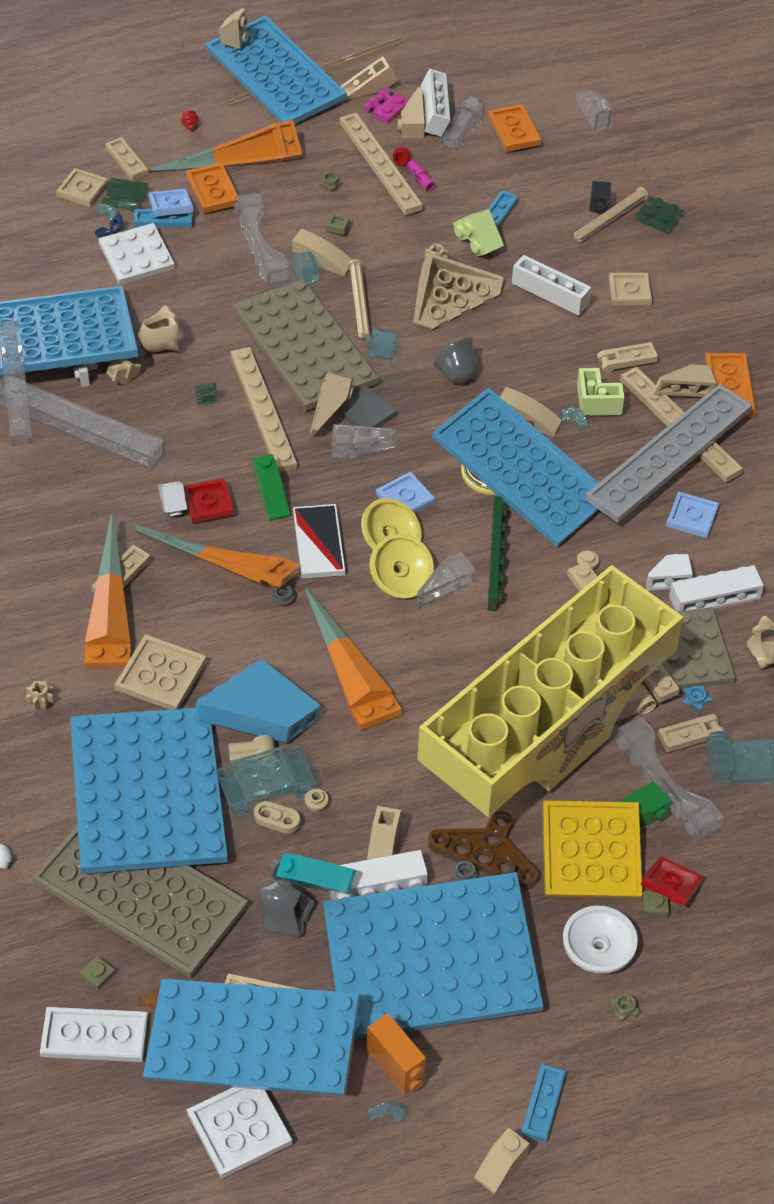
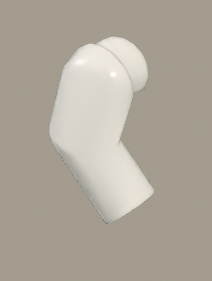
M0 844V868L7 869L9 862H12V856L9 848Z

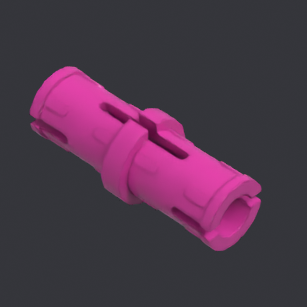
M417 160L409 161L407 169L413 174L414 180L420 183L426 192H431L435 188V183L428 176L427 170L423 169Z

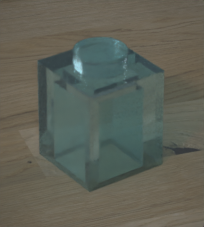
M308 251L292 255V270L297 281L302 279L306 283L318 281V265L312 252Z
M373 328L371 336H367L366 348H369V356L392 360L396 349L397 332Z

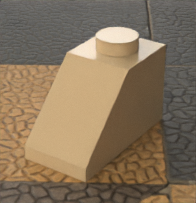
M508 1128L492 1146L474 1179L495 1195L527 1158L529 1143Z

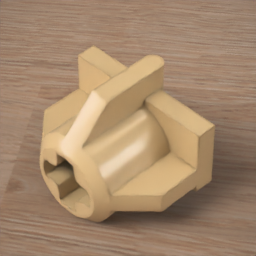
M128 359L112 360L109 363L107 374L112 378L113 382L119 381L121 384H127L132 378L138 377L141 365H133Z

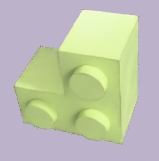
M489 209L470 214L453 222L455 234L459 237L460 241L470 240V247L476 257L504 246Z
M579 368L577 390L581 416L622 415L624 403L622 383H601L600 368Z

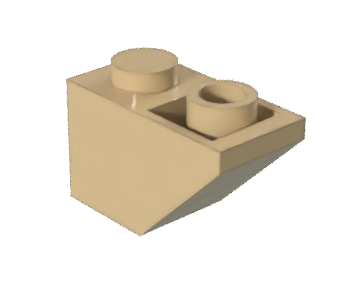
M241 8L224 21L219 29L220 44L240 49L244 42H247L249 32L247 31L248 19L244 8Z
M377 806L367 860L393 855L400 828L401 810Z

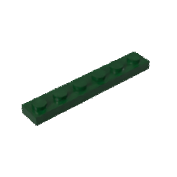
M494 496L487 611H496L497 603H501L502 590L498 589V585L502 586L503 572H499V568H503L504 555H500V551L504 552L505 539L501 538V535H505L506 522H501V520L506 518V506L502 505L503 498L501 496Z

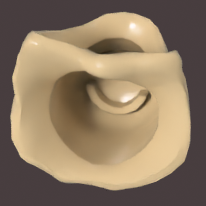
M163 306L157 314L145 319L138 332L140 346L147 352L179 351L177 342L178 323L175 321L177 316L171 312L168 306Z
M763 616L760 619L759 624L752 629L754 635L747 641L751 654L757 659L758 665L761 668L774 664V641L761 642V633L763 631L774 630V621L767 616Z

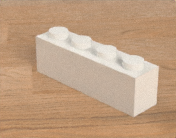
M429 68L421 84L424 132L442 137L450 121L446 73Z
M525 255L513 266L512 284L578 316L589 305L590 286Z
M753 565L672 582L669 597L676 612L711 607L715 609L761 599L764 585Z
M421 850L340 865L356 870L350 893L329 891L331 900L427 886L428 874Z

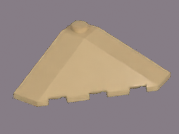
M429 253L421 269L413 324L433 330L440 323L446 320L450 321L460 316L462 312L482 305L489 298L494 299L500 295L504 277Z

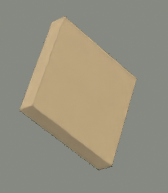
M74 168L57 189L56 194L58 197L91 207L108 186L109 182L107 178Z
M609 273L612 306L652 304L648 273Z

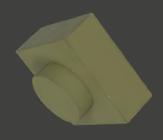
M331 213L326 223V231L344 235L350 223V217Z
M643 891V917H668V898L651 891Z
M95 956L79 972L81 979L99 991L115 975V969L98 956Z

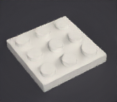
M154 223L98 238L99 245L119 285L175 269V264Z
M233 1087L187 1109V1115L221 1179L292 1145V1139L265 1090Z

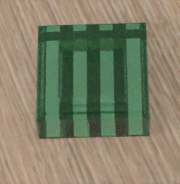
M215 383L195 386L197 406L217 402V387Z

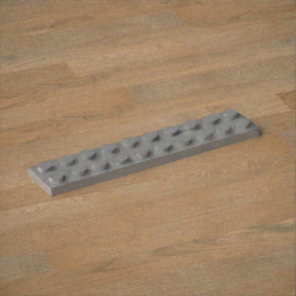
M717 385L586 493L585 500L618 523L747 415L752 409V404L723 385Z

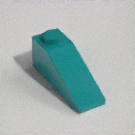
M283 853L276 876L296 886L349 894L356 870L300 855Z

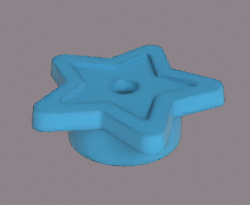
M703 686L684 688L687 696L683 701L684 705H693L700 711L704 703L711 702L712 700L711 697L706 695Z

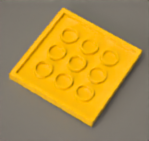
M543 801L544 897H642V885H640L642 875L639 802Z

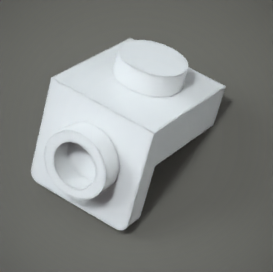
M97 362L88 365L80 364L76 365L77 367H73L75 379L80 380L81 387L89 386L88 371L97 369Z

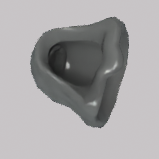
M467 337L451 343L434 360L433 366L441 369L446 377L454 383H466L479 368V362L473 351V338Z
M275 881L262 886L259 890V897L262 908L263 928L269 932H278L285 936L297 938L302 936L304 923L308 921L310 911L314 907L315 902L291 884L283 881ZM298 901L301 907V915L296 919L294 908Z

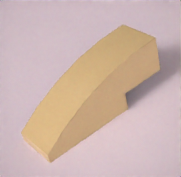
M300 229L292 240V252L310 258V264L346 276L348 273V263L352 259L327 240L304 229Z
M505 387L500 398L524 419L533 421V426L539 432L554 437L562 420L531 397Z

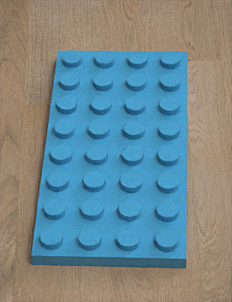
M267 16L247 24L249 37L240 49L220 44V37L206 43V50L279 122L294 120V124L347 99V93Z
M487 388L432 434V438L495 494L501 496L503 501L556 547L599 511V509L585 500L586 493L599 483L490 388Z
M161 979L143 1077L145 1080L346 1097L360 995L359 993Z

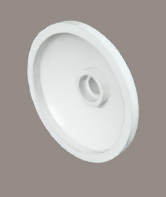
M589 906L574 913L564 927L563 945L567 955L577 966L593 973H611L622 969L632 960L637 949V933L632 922L624 914L610 907ZM595 946H600L602 949H596Z

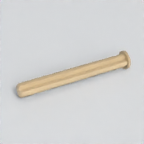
M638 187L636 192L576 231L573 237L574 240L582 242L639 202L646 201L648 199L646 189Z
M354 259L348 263V269L351 271L358 335L361 339H368L370 329L362 275L363 262Z

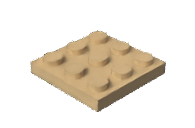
M145 634L114 684L115 690L169 710L179 709L207 662L206 656Z

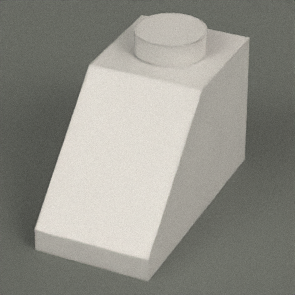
M178 481L158 485L164 512L169 513L170 516L183 514L182 510L187 509L183 484Z
M688 554L666 555L648 573L646 590L671 589L672 582L691 579L693 574Z

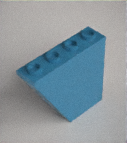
M261 659L255 664H250L241 673L232 676L229 681L218 685L209 694L201 696L196 701L194 717L200 721L258 736L269 735L273 740L287 743L318 721L321 705Z

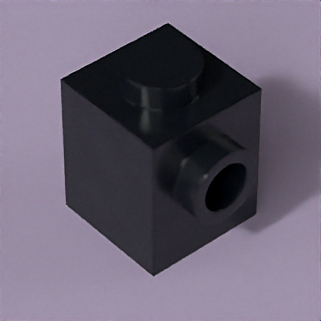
M592 181L589 211L606 212L609 210L611 182Z

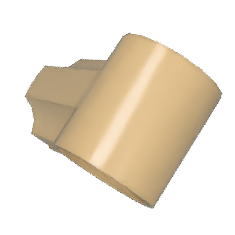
M640 684L629 698L616 721L636 713L640 715L648 714L656 707V701L643 684Z
M260 735L250 742L228 744L230 765L255 762L260 766H268L276 760L274 740L269 735Z

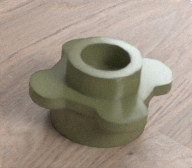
M326 172L323 175V179L319 180V184L329 190H334L338 184L342 183V179L338 178L335 172Z
M621 994L617 998L611 999L610 1005L614 1007L615 1017L618 1020H624L628 1016L636 1017L639 1014V1009L635 1007L636 1002L631 994Z

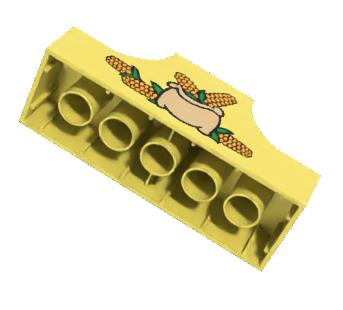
M611 565L419 727L417 760L487 817H490L522 787L533 781L538 782L546 790L550 791L611 737L614 724L620 712L638 686L677 651L683 616Z

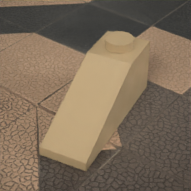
M382 56L340 87L347 93V99L345 100L348 101L377 93L381 89L390 87L399 79Z
M422 87L416 89L401 111V119L397 120V129L401 131L402 138H424Z
M691 364L661 376L653 390V394L704 397L714 389L716 380L710 365Z
M329 372L323 379L309 436L313 437L343 405L345 400L350 399L353 387H350L351 379Z

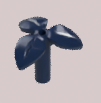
M118 214L111 219L109 223L110 230L100 227L95 230V235L98 238H102L122 230V215Z

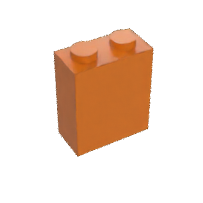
M388 1013L368 1026L367 1052L404 1096L410 1091L415 1092L420 1089L425 1080L426 1057Z

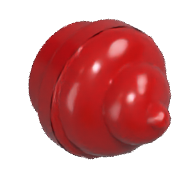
M192 110L183 112L180 118L181 124L192 131L199 122V116Z
M404 146L397 147L392 155L394 162L398 165L408 164L411 160L410 150Z

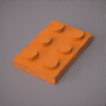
M523 104L488 111L487 117L505 152L541 145V138Z
M222 163L186 171L187 180L203 213L240 205V199Z

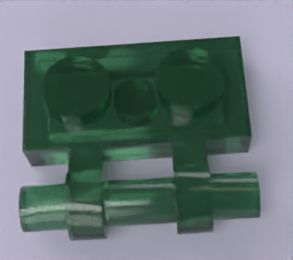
M111 177L106 189V195L111 196V198L103 197V204L109 205L110 208H126L129 211L141 209L142 203L136 201L144 202L149 189L148 183Z
M650 196L647 203L652 206L644 204L636 214L635 220L670 234L678 224L679 218L675 215L683 217L685 210L679 208L674 203L671 205L664 202L662 198Z

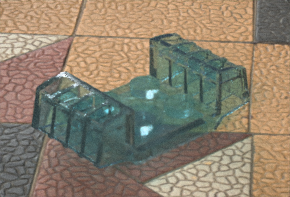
M727 730L711 732L705 741L712 782H728L731 785L774 783V736L773 739L729 741Z
M301 745L288 748L278 747L236 759L231 764L215 770L233 816L249 814L250 802L293 790L297 799L305 797L308 791L314 789L316 783Z

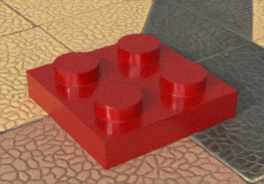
M225 478L183 486L192 523L234 516V509Z
M660 855L644 875L640 885L648 888L651 892L669 898L674 903L685 906L701 885L704 876Z

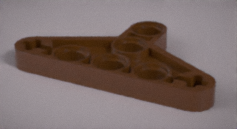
M498 810L494 812L486 828L434 829L429 833L428 847L436 854L458 863L469 861L478 871L490 876L514 873L517 866L519 867L517 877L520 888L531 889L537 883L538 872L535 867L507 839L513 820L511 814L507 811ZM503 818L507 820L508 824L506 826H498L495 821ZM493 836L496 837L499 842L497 844L491 845L488 844L485 839ZM439 838L443 839V841H440L438 844L435 843V841H437ZM449 840H453L450 844V849H447V846H449ZM463 846L467 849V852L458 854L454 851V848ZM485 855L489 858V861L479 863L476 857ZM507 864L511 867V870L502 872L498 869V866ZM526 874H529L530 877L527 880H524L523 877H525Z

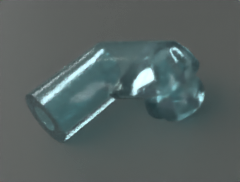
M101 203L96 205V213L108 214L110 221L114 216L120 214V211L112 205Z
M567 407L566 410L561 411V418L564 421L569 419L576 421L580 430L589 426L588 421L579 408Z
M384 1101L366 1109L371 1121L384 1115H392V1120L396 1123L406 1118L405 1108L402 1104Z

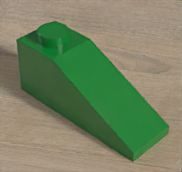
M269 454L252 458L253 477L269 522L290 517L274 455Z
M654 781L619 801L639 802L640 826L651 825L657 820H664L669 815L671 799Z

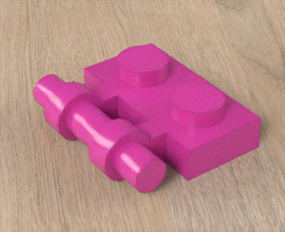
M389 87L381 89L377 96L370 98L363 108L366 112L373 110L374 118L389 124L401 114L409 99L398 93L390 96L389 94L392 91Z

